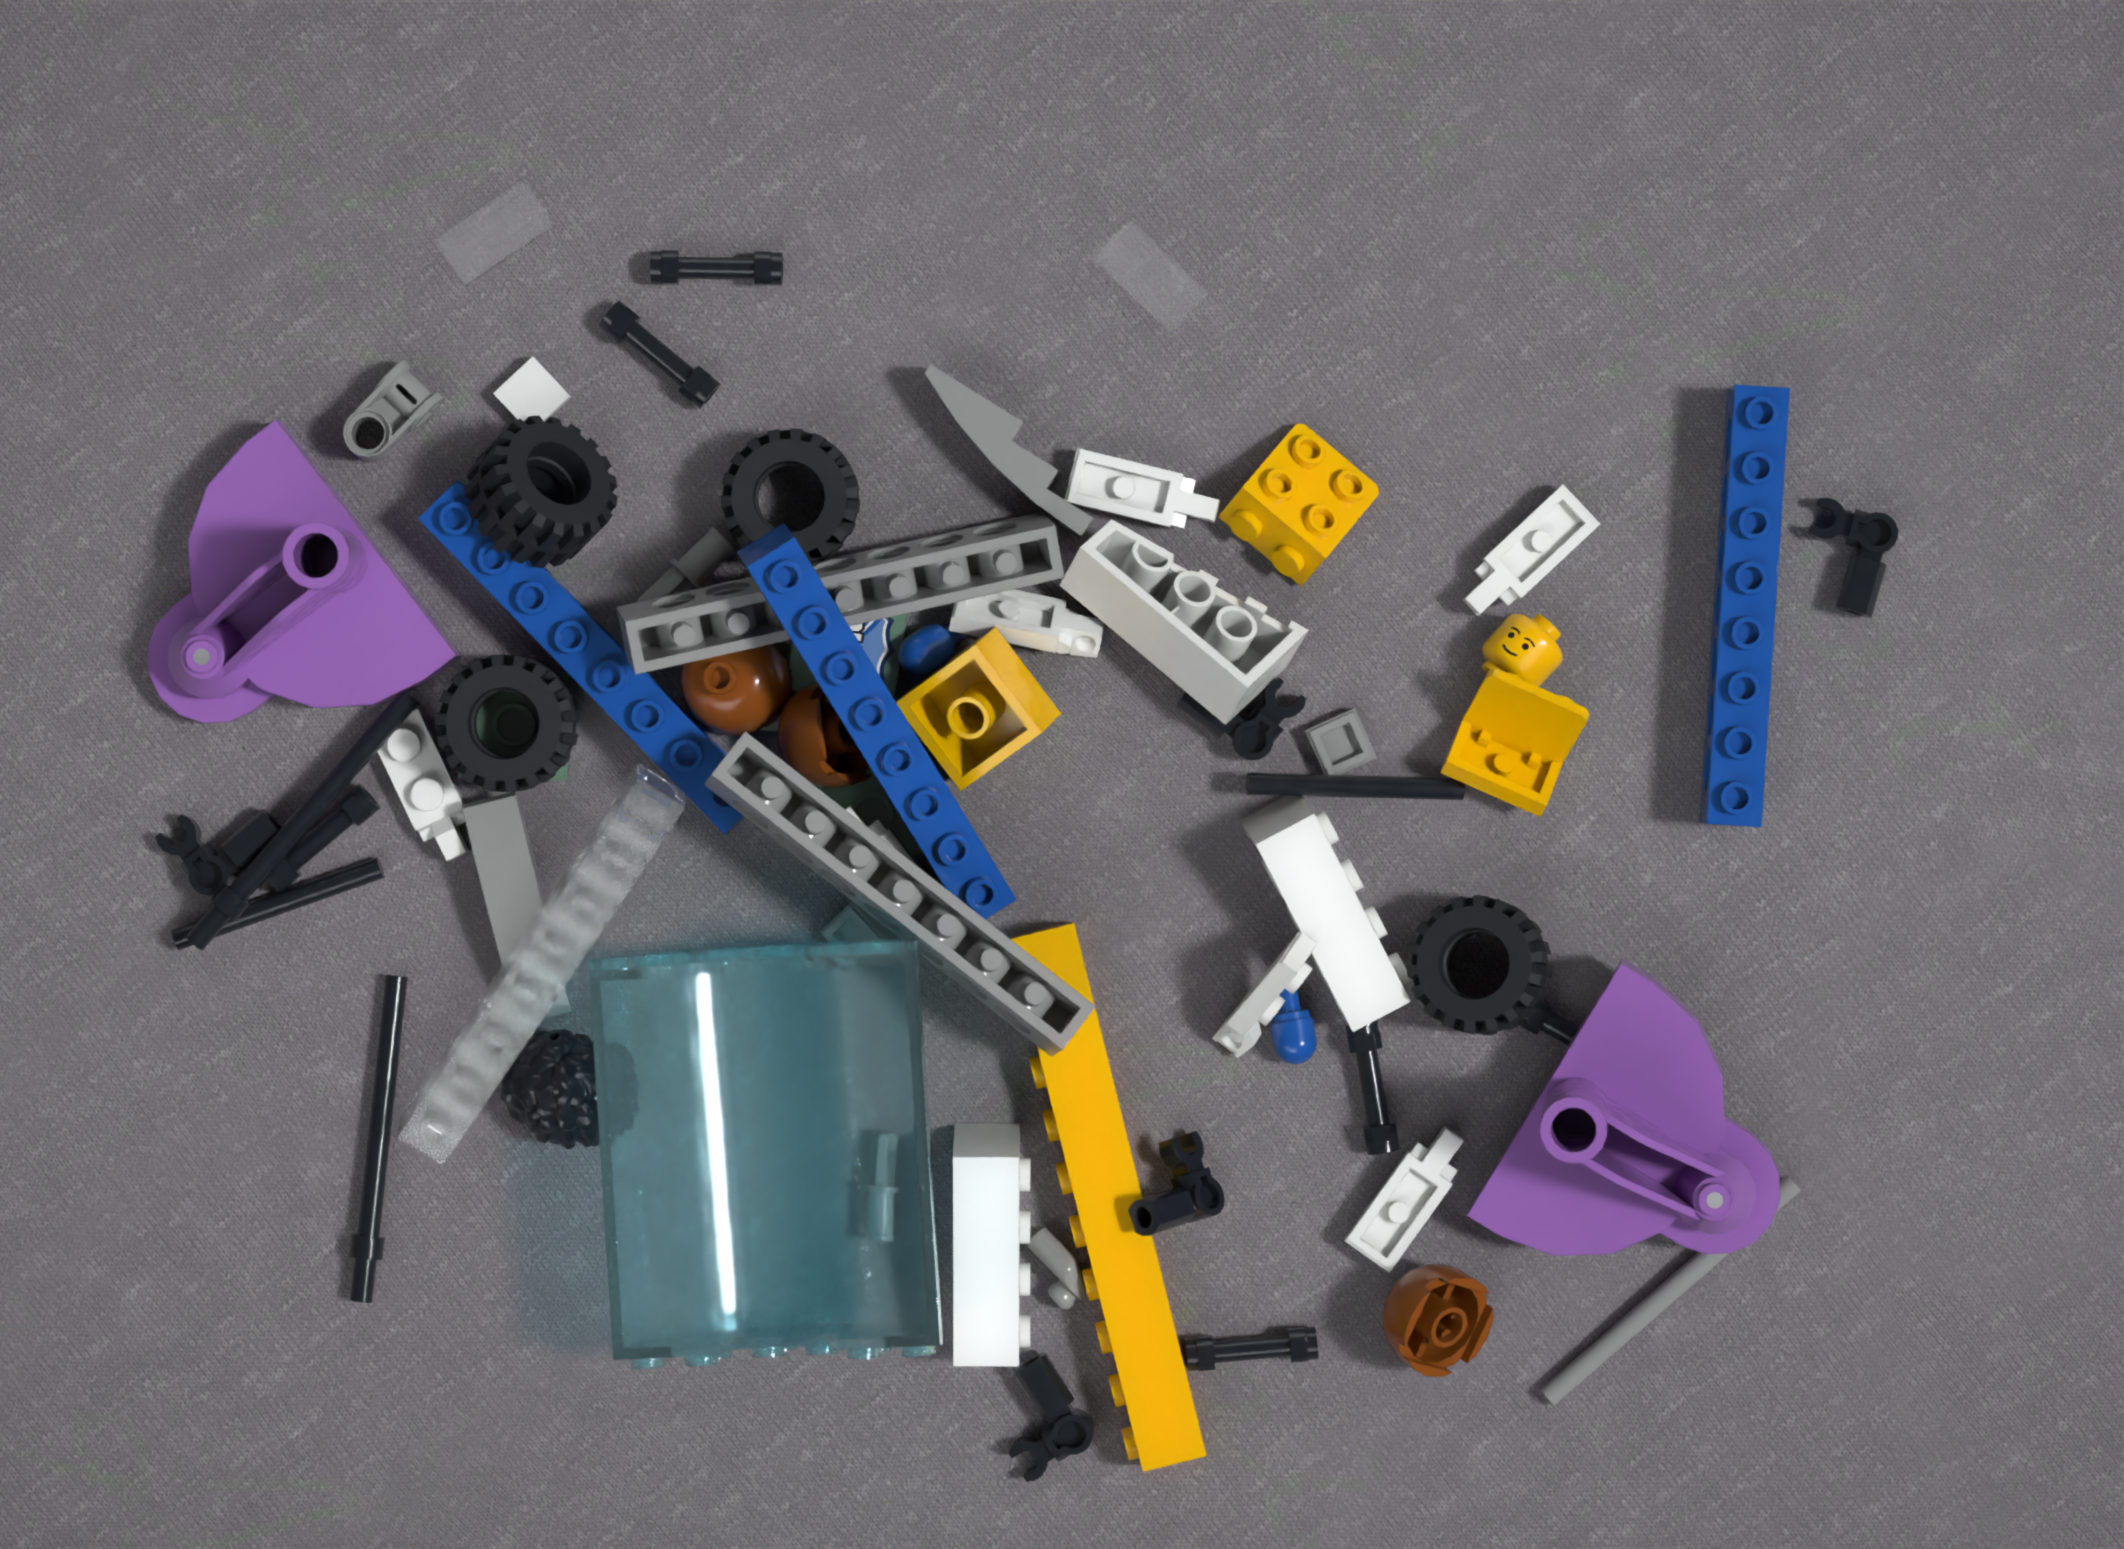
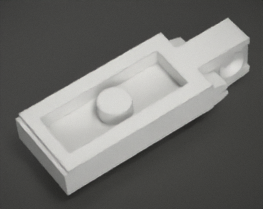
M1079 448L1076 451L1064 499L1070 504L1168 528L1174 526L1183 529L1185 528L1187 516L1215 522L1220 504L1219 499L1193 493L1196 480L1185 478L1182 473Z
M1562 484L1482 559L1483 563L1474 571L1483 581L1463 599L1464 603L1477 616L1498 597L1508 607L1517 598L1521 599L1593 532L1600 523Z
M1013 589L955 602L949 631L981 637L993 627H996L1010 644L1053 653L1057 652L1058 654L1097 658L1104 623L1098 618L1079 615L1077 612L1066 608L1067 600Z
M416 709L412 711L377 752L415 831L419 832L423 842L435 837L446 861H451L469 852L467 844L458 828L459 825L465 823L462 804H465L421 710Z
M1298 932L1247 992L1240 1004L1224 1021L1212 1039L1216 1042L1218 1041L1234 1053V1056L1237 1058L1252 1048L1262 1034L1259 1022L1266 1026L1284 1004L1285 1000L1279 996L1280 993L1286 989L1293 995L1313 969L1305 961L1317 943L1303 932Z
M1444 1126L1428 1148L1417 1141L1411 1151L1405 1153L1344 1238L1345 1242L1387 1272H1390L1452 1187L1453 1183L1451 1181L1458 1170L1450 1165L1449 1161L1464 1142L1462 1138Z

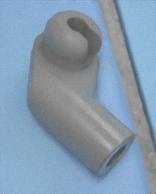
M1047 1228L1041 1229L1031 1238L1030 1244L1027 1247L1059 1279L1049 1287L1048 1295L1063 1310L1070 1309L1078 1298L1082 1301L1085 1296L1086 1286L1075 1256Z

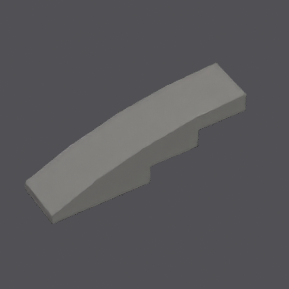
M930 364L925 372L926 378L956 424L989 463L1036 507L1082 538L1092 523L1093 517L1048 490L1056 478L1058 470L1014 443L1024 423Z
M516 792L462 804L489 919L518 1024L572 1012L571 999L558 957V946L544 900L543 885Z

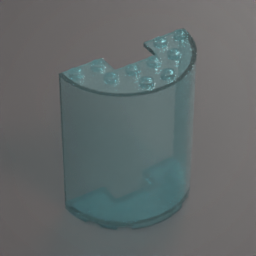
M901 939L862 940V942L840 940L721 947L704 949L694 953L691 950L634 955V957L625 955L589 959L588 969L613 1360L631 1359V1368L633 1369L665 1366L664 1358L685 1357V1366H708L718 1364V1359L731 1358V1350L752 1348V1357L764 1358L783 1356L785 1351L798 1349V1346L806 1347V1355H827L839 1353V1350H847L848 1359L881 1357V1352L892 1351L893 1348L902 1347V1356L904 1357L936 1354L935 1346L943 1344L918 939H904L903 941Z

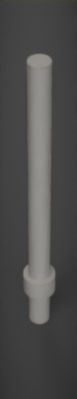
M1787 1175L1780 1180V1203L1776 1213L1801 1192ZM1697 1252L1540 1389L1541 1392L1555 1406L1730 1253L1703 1254Z

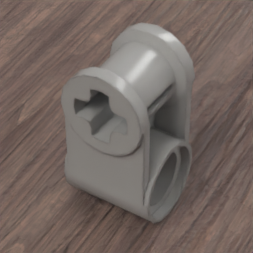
M406 360L399 362L383 377L371 395L344 423V442L350 451L363 461L376 462L388 457L411 432L417 430L431 417L445 399L440 392L432 393L410 372L411 364ZM404 388L417 403L412 404L399 389ZM365 422H378L384 428V438L381 444L369 450L360 448L355 438L358 428Z

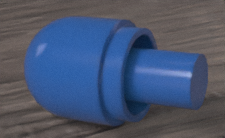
M950 622L942 627L936 623L924 625L901 643L898 651L899 663L910 675L917 677L927 676L949 661L955 654L954 645L968 635L949 631Z
M1284 989L1279 996L1285 1002L1279 1009V1014L1272 1018L1273 1024H1270L1272 1041L1277 1056L1286 1063L1296 1065L1308 1061L1313 1056L1317 1046L1314 1020L1310 1018L1309 1010L1301 1011L1298 989L1293 995Z

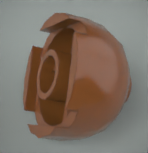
M778 643L685 663L682 665L679 680L683 701L693 717L713 731L742 736L745 731L748 734L757 732L778 720L784 705L790 699L793 684L791 670H788L787 661L782 654L784 653Z
M815 682L800 688L784 705L778 724L777 746L786 764L813 785L824 789L841 788L867 781L872 775L865 774L868 764L818 683Z
M1426 1264L1409 1270L1396 1281L1386 1297L1382 1310V1325L1385 1338L1392 1351L1400 1360L1424 1376L1443 1377L1453 1372L1447 1369V1367L1454 1365L1460 1359L1465 1363L1470 1362L1478 1354L1488 1338L1494 1319L1493 1308L1486 1301L1485 1293L1489 1294V1292L1479 1281L1448 1264Z

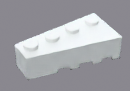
M1111 519L1079 548L1065 574V578H1063L1059 586L1226 725L1288 666L1309 630L1294 621H1291L1289 626H1286L1265 614L1268 607L1249 596L1245 602L1218 588L1216 584L1219 579L1201 569L1199 572L1186 570L1173 562V553Z
M1284 796L1240 819L1248 837H1250L1262 857L1261 862L1271 881L1274 883L1281 898L1284 899L1287 911L1298 932H1303L1317 943L1310 955L1352 1032L1410 1003L1411 1000L1403 985L1412 980L1407 976V969L1397 952L1387 956L1379 939L1388 933L1373 905L1363 909L1355 892L1364 888L1351 861L1348 858L1339 862L1331 845L1340 840L1326 813L1322 812L1315 816L1302 796Z
M955 1123L953 1366L1019 1367L1020 1348H1030V1315H1020V1296H1030V1263H1020V1244H1030V1211H1020V1191H1030L1031 1158H1020V1123Z

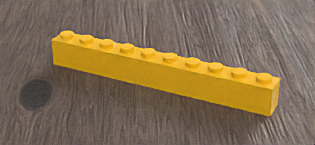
M1074 922L1010 938L1094 1004ZM1094 1008L1062 1051L1051 1057L1037 1046L1039 1055L1029 1057L1036 1089L1044 1087L1048 1089L1052 1108L1042 1110L1049 1141L1060 1140L1065 1161L1055 1165L1062 1194L1073 1193L1078 1210L1077 1215L1069 1216L1076 1248L1087 1246L1092 1266L1082 1269L1089 1301L1100 1299L1105 1318L1103 1321L1095 1322L1102 1354L1113 1352L1118 1370L1117 1374L1108 1376L1116 1408L1126 1405L1131 1426L1121 1429L1128 1459L1130 1461L1139 1458L1142 1471L1145 1472L1207 1455L1152 1235L1141 1236L1135 1233L1128 1212L1131 1204L1143 1197L1096 1008Z

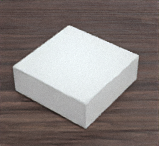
M533 356L493 393L517 420L521 419L522 421H525L529 416L539 415L545 422L572 398Z

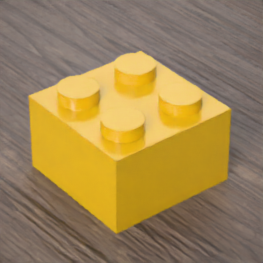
M993 627L936 671L915 684L896 702L908 723L960 791L1040 735L1061 715V712L996 627Z

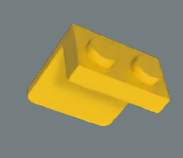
M1296 424L1218 517L1230 526L1232 532L1237 537L1249 542L1268 558L1280 573L1290 577L1302 587L1379 494V488L1375 482L1307 425Z
M1490 669L1459 723L1440 773L1541 817L1550 799L1562 764L1587 723L1589 711L1585 707L1576 704L1570 698L1556 695L1531 684L1514 673Z

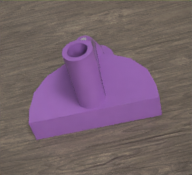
M274 420L245 442L207 485L188 539L191 592L173 605L156 624L147 649L149 676L160 698L179 715L202 723L235 722L259 710L277 695L322 709L382 705L396 698L404 690L408 692L431 681L462 657L284 423L278 420Z
M1621 958L1471 1203L1467 1216L1499 1236L1553 1256L1614 1254L1658 1233L1663 1234L1681 1246L1703 1254L1732 1253L1754 1243L1772 1224L1780 1203L1779 1169L1768 1146L1748 1128L1725 1115L1723 1068L1699 1017L1658 979L1626 959Z

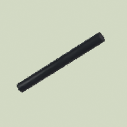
M1247 773L1246 775L1247 795L1463 800L1465 793V784L1453 778Z
M378 857L249 902V907L236 921L230 919L215 937L385 878ZM200 920L171 930L178 950L193 946L186 936Z

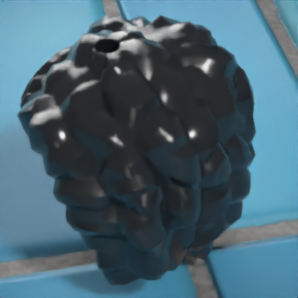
M558 1029L540 1031L539 1033H527L522 1038L520 1044L513 1049V1057L507 1060L502 1072L503 1079L501 1081L500 1098L507 1104L510 1116L520 1124H526L539 1142L560 1144L566 1149H572L576 1142L581 1143L584 1147H597L602 1142L603 1137H613L615 1130L623 1131L625 1129L628 1116L633 1113L634 1108L632 1106V1078L628 1071L630 1065L620 1048L612 1043H594L585 1034L574 1035L569 1030Z

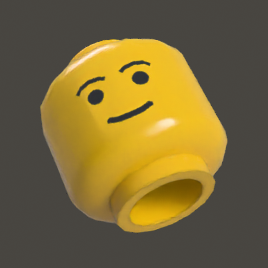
M1518 613L1511 614L1482 645V654L1486 660L1481 665L1482 669L1486 674L1490 669L1514 673L1525 681L1540 687L1562 663L1563 653L1556 643L1561 633L1541 614L1537 613L1532 619Z

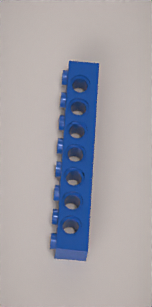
M1735 384L1727 389L1699 823L1762 827L1790 388Z
M457 480L418 519L724 834L730 833L745 817L704 785L727 753L648 672L635 675L627 661L625 648L546 567H533L529 560H526L523 564L517 563L511 559L509 552L504 551L501 554L492 546L495 542L489 536L482 537L477 530V527L480 525L478 519L471 518L467 509L472 501L465 497L466 485Z
M783 523L739 550L737 554L943 887L984 919L989 918L1016 901L1015 895L787 526Z

